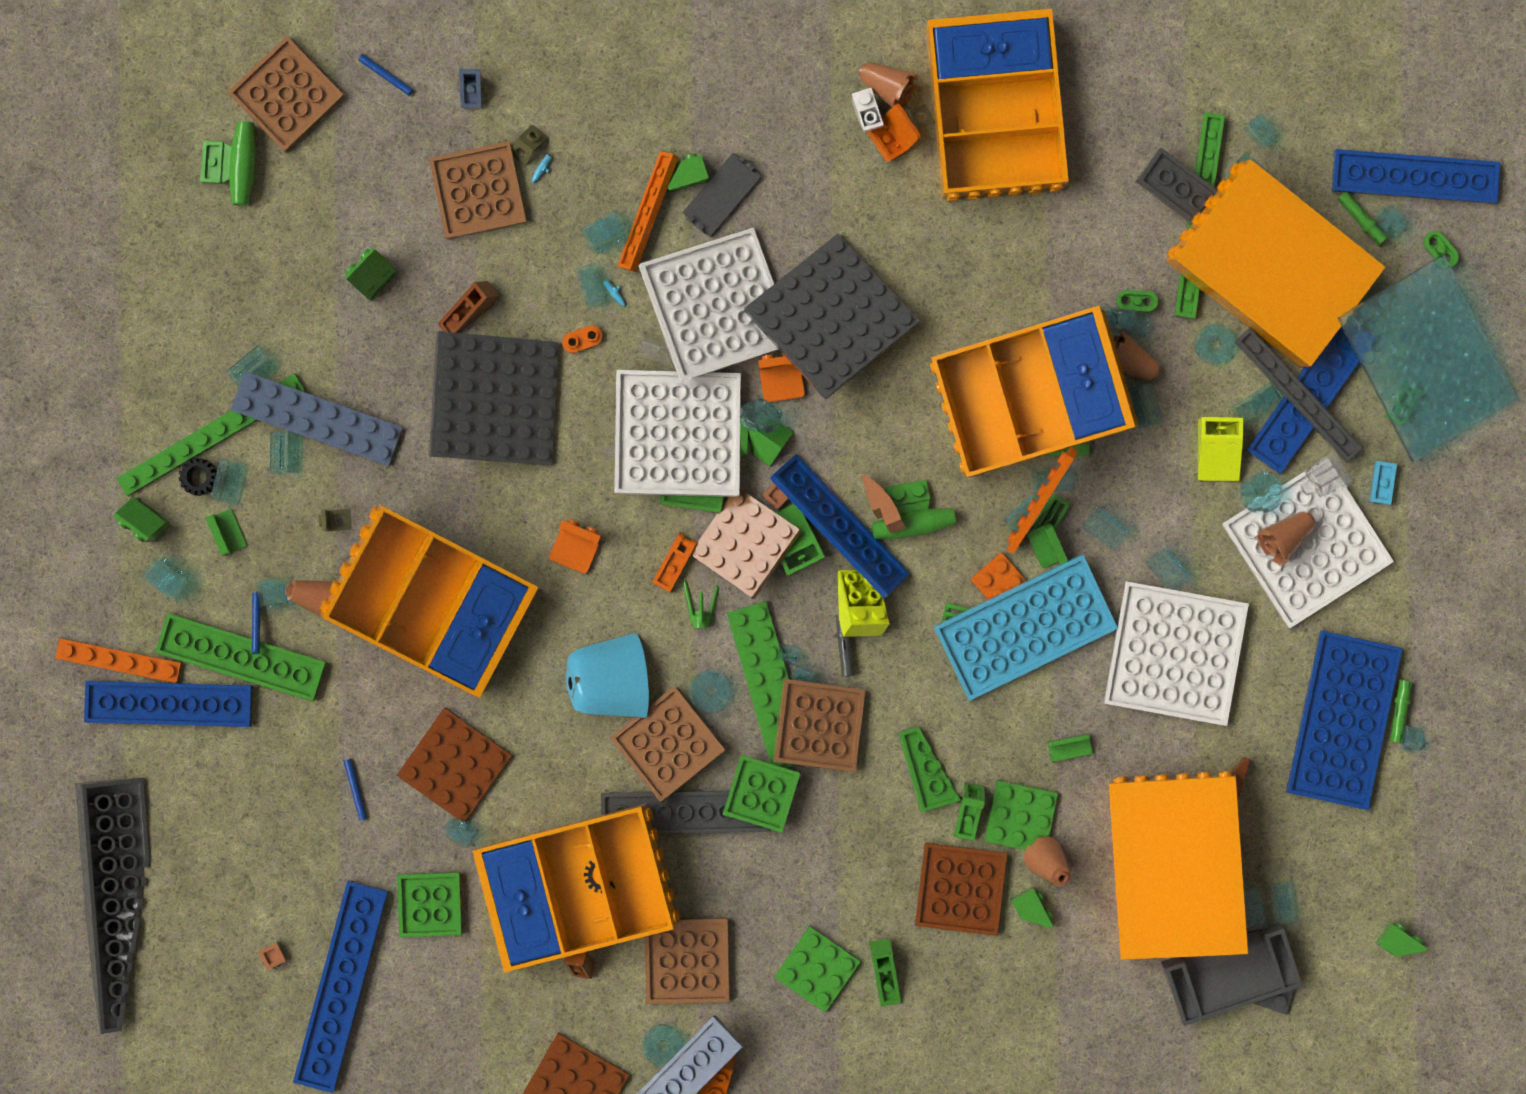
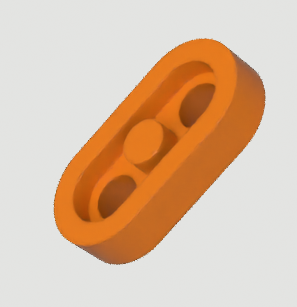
M591 325L566 334L562 344L567 352L577 353L599 345L603 339V334L597 326ZM590 332L596 333L594 339L588 338ZM570 339L576 340L575 346L569 345Z

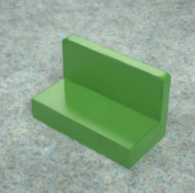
M231 509L217 515L212 514L205 517L221 556L229 555L247 546Z
M1049 522L1027 532V536L1042 568H1046L1056 562L1061 565L1068 561L1056 532Z
M1087 733L1047 742L1051 762L1093 754L1090 734Z

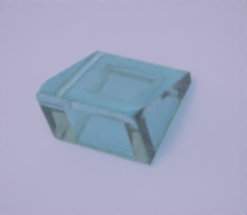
M795 666L790 680L811 682L814 675L803 668Z
M1406 726L1401 750L1416 753L1426 748L1422 729Z

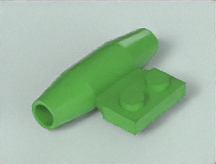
M238 121L231 146L224 142L203 141L200 182L223 184L229 181L232 205H249L254 184L256 160L254 123Z
M926 480L885 488L886 493L899 511L906 528L890 534L884 519L872 523L874 539H902L934 533L956 525V517L953 508L928 509L930 502Z

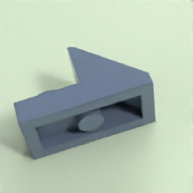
M459 68L461 108H481V85L483 80L481 70Z

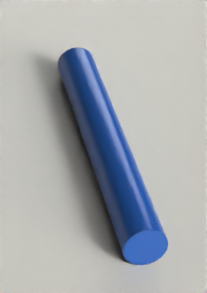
M364 54L359 57L358 61L408 96L411 94L413 89Z
M259 592L252 593V654H260L261 593Z
M348 759L343 762L359 821L367 819L352 759Z

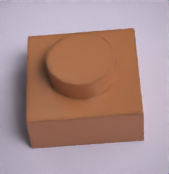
M775 484L762 495L777 510L788 499Z
M278 942L258 951L267 970L287 960Z

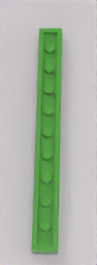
M1204 112L1195 174L1212 187H1215L1225 115ZM1187 222V229L1189 230L1192 224ZM1182 274L1179 277L1174 316L1195 319L1200 289Z
M295 373L279 382L282 385L306 392ZM230 411L116 479L126 496H129L257 421V419Z

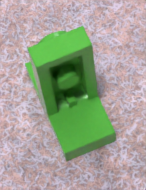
M964 782L963 796L954 837L974 841L981 810L985 804V786Z

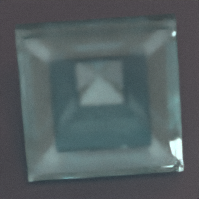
M781 643L777 658L785 663L797 664L801 648Z

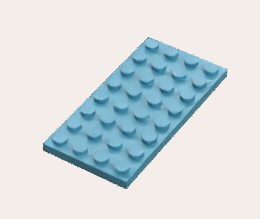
M1083 554L933 626L969 701L1118 629Z

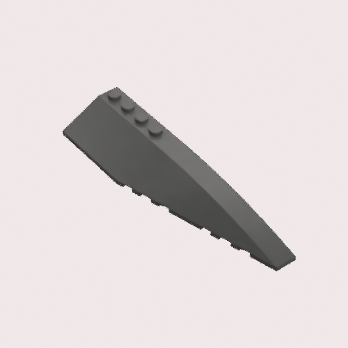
M143 778L75 783L85 914L100 1034L122 1031L126 1007L125 999L129 989L128 981L132 970V957L135 952L139 928L140 908L143 903V889L147 879L144 877V867L149 866Z

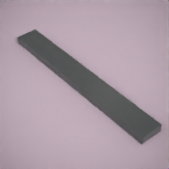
M1248 328L1234 341L1346 463L1363 449L1251 328Z

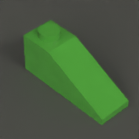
M890 939L869 942L881 1007L901 1003Z

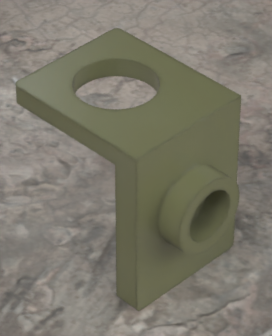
M926 104L912 111L909 109L905 110L907 116L918 130L935 122ZM920 111L925 112L927 115L926 122L918 123L915 120L916 113Z
M531 125L517 138L512 147L513 157L526 166L533 152L547 140L548 136L534 125ZM517 148L523 149L526 157H521L517 152Z
M321 510L319 526L322 527V531L350 530V510ZM337 514L345 516L346 522L343 526H337L334 523V517Z

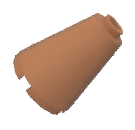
M873 62L863 64L859 70L860 80L867 87L872 88V91L891 108L896 104L906 106L916 89V85L913 83L914 79L918 81V75L915 73Z
M1120 330L1121 335H1115L1113 340L1123 374L1147 381L1156 379L1161 370L1159 363L1128 333Z
M1301 511L1258 531L1257 541L1266 555L1270 553L1274 557L1272 559L1274 563L1284 565L1315 528V519L1309 512Z
M293 580L291 584L288 583L285 595L288 596L289 601L322 617L319 608L323 600H328L330 597L329 589L333 581Z
M1038 837L1035 839L1036 842L1031 846L1028 845L1025 850L1024 863L1027 869L1056 886L1067 884L1071 878V872L1062 845L1053 837Z

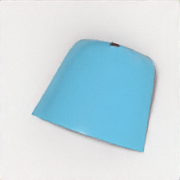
M629 634L582 647L569 655L567 658L566 682L567 691L575 710L586 714L647 718L649 707L648 676L643 647L637 634ZM576 676L580 678L578 684L576 683ZM570 677H571V679H572V690L570 689V686H569V678H570Z

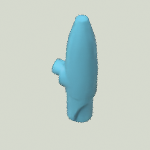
M546 154L533 175L532 183H535L544 172H549L547 167L552 159L551 156Z
M608 279L602 284L607 288V291L615 301L623 307L626 306L623 297L618 292L621 288L619 286L615 288Z

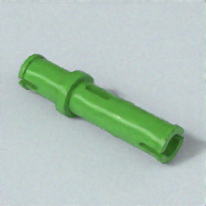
M1347 191L1337 199L1363 228L1362 231L1364 233L1367 232L1377 245H1380L1388 238L1377 226V221L1375 219L1372 220Z
M1399 680L1397 698L1394 699L1396 706L1389 741L1403 743L1408 705H1411V700H1409L1413 684L1411 681Z

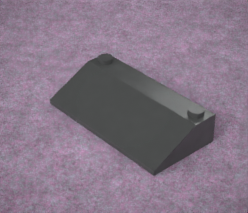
M1279 922L1247 933L1248 954L1174 957L1161 962L1184 1026L1303 986L1285 930Z

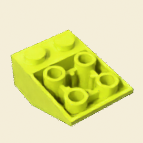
M1201 417L1198 419V481H1239L1243 445V418Z
M839 570V621L843 637L882 636L890 624L884 598L857 570Z

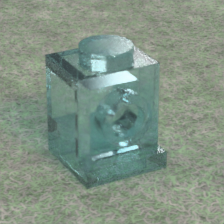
M1262 113L1258 114L1243 129L1259 147L1263 144L1268 146L1276 138L1274 134L1277 130L1266 120ZM1260 127L1266 130L1265 134L1260 133Z
M1392 205L1387 209L1382 207L1375 215L1376 220L1379 222V228L1386 233H1391L1389 236L1391 240L1409 223Z
M450 818L444 827L447 830L444 835L466 848L478 829L473 828L471 830L469 829L470 824L467 822H463L461 819L457 821Z

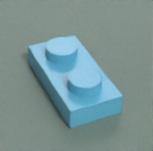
M1375 461L1369 502L1391 505L1397 464Z

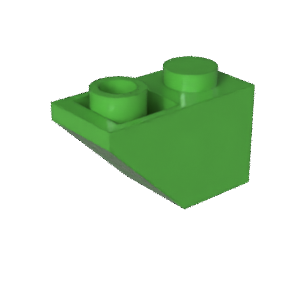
M1030 888L1010 898L1021 919L1048 928L1053 926L1051 921L1054 918L1049 909L1045 910L1041 902L1044 899L1039 890L1035 891L1034 888Z
M1389 923L1375 942L1395 957L1421 953L1428 949L1422 945L1424 941L1418 936L1413 935L1411 937L1406 934L1407 929L1399 923L1395 925Z

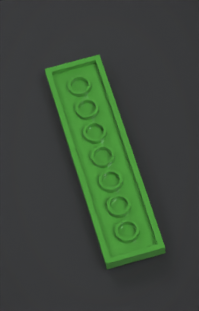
M767 602L727 612L769 761L771 764L784 768L794 766V764L773 762L783 679L789 678Z
M167 613L155 653L310 701H315L326 665L325 661L261 641L260 654H252L251 638Z

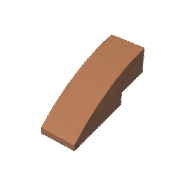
M862 475L865 490L876 518L880 519L883 517L890 534L905 529L903 519L889 495L867 475Z

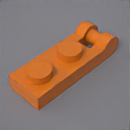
M680 532L652 581L653 584L668 592H671L697 544V541L685 538V535ZM680 544L687 547L685 553L677 550Z

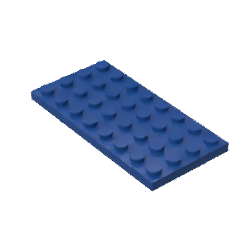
M1320 630L1287 783V793L1365 810L1369 809L1402 648Z

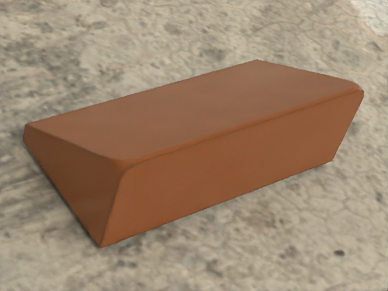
M588 951L564 958L563 962L573 976L588 979L593 977L595 962Z

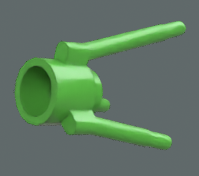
M684 580L683 586L690 614V622H693V628H709V622H713V611L719 586H715L708 615L707 611H703V592L699 593V611H695L694 615L687 581Z

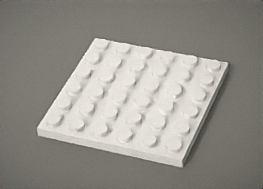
M754 227L638 265L680 382L779 350L744 312V308L774 285Z
M616 370L614 494L739 497L741 373L711 372L680 382L676 371Z
M1327 457L1222 523L1223 528L1288 628L1298 624L1394 562ZM1301 511L1309 512L1315 519V528L1288 562L1284 565L1274 563L1272 561L1274 557L1270 553L1266 555L1257 541V536L1259 535L1257 532Z
M1125 581L1104 704L1227 726L1249 604Z

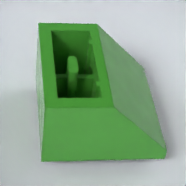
M132 497L113 515L118 519L116 521L118 525L124 529L134 531L133 536L139 541L146 543L148 541L155 542L169 524L166 519L136 497Z

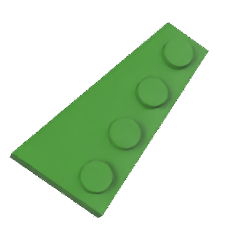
M915 727L898 732L920 812L961 801L958 794L955 793L951 782L943 772L939 761L935 758L920 728Z

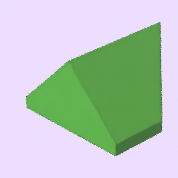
M777 421L748 425L753 455L771 466L793 432Z

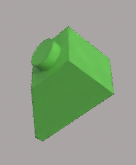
M695 153L685 156V160L681 161L668 185L670 193L709 181L702 155L697 156Z

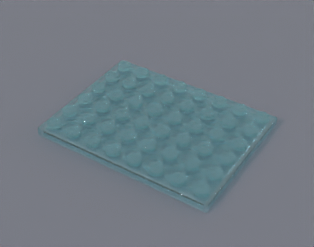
M1440 255L1337 317L1401 443L1413 462L1517 400L1445 255Z

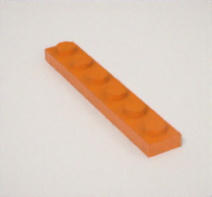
M659 152L617 267L636 272L679 158L677 155Z
M1070 447L1067 453L1064 451L1061 453L1057 460L1059 463L1057 469L1054 467L1051 469L1047 476L1049 479L1046 485L1042 483L1037 492L1039 497L1036 501L1032 499L1026 510L1029 513L1027 516L1022 515L1018 521L1017 526L1019 528L1017 532L1012 531L1009 535L1007 551L1012 554L1015 553L1073 462L1078 450Z
M59 638L55 659L173 683H178L182 666L180 662Z

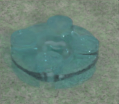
M1218 323L1209 324L1197 333L1194 340L1195 351L1198 357L1207 364H1222L1233 356L1236 349V344L1234 343L1236 337L1225 325ZM1215 339H1218V343L1221 346L1220 348L1216 347L1215 350H1213L1211 348L1212 344H1210V340L1214 341Z
M757 398L755 401L748 402L742 406L740 421L746 428L758 432V429L765 430L764 433H770L779 428L782 411L767 403L765 399Z
M1259 472L1257 475L1251 476L1240 487L1242 502L1251 512L1263 511V513H1268L1277 508L1281 503L1282 486L1277 478L1268 475L1266 472ZM1265 490L1266 495L1257 496L1259 491Z
M712 670L699 673L692 680L689 687L692 703L705 712H714L721 709L727 703L731 693L728 680L722 674ZM708 685L716 689L713 697L704 694V690L707 689Z
M666 1024L652 1027L646 1032L642 1041V1051L645 1058L658 1067H664L684 1047L681 1034L676 1028ZM660 1040H664L665 1043L669 1044L665 1049L666 1051L657 1048Z

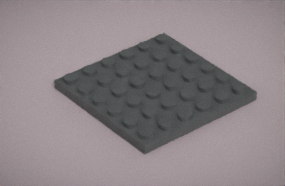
M836 234L744 308V312L825 400L920 323L916 316L839 234Z
M437 331L429 457L551 466L559 342Z

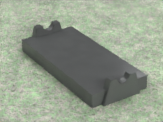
M732 153L682 213L702 233H707L711 237L759 181L761 176L757 173L755 167L749 164L743 157H737Z

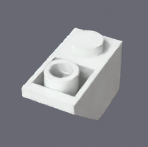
M872 88L852 93V103L863 131L867 132L883 127L884 124Z

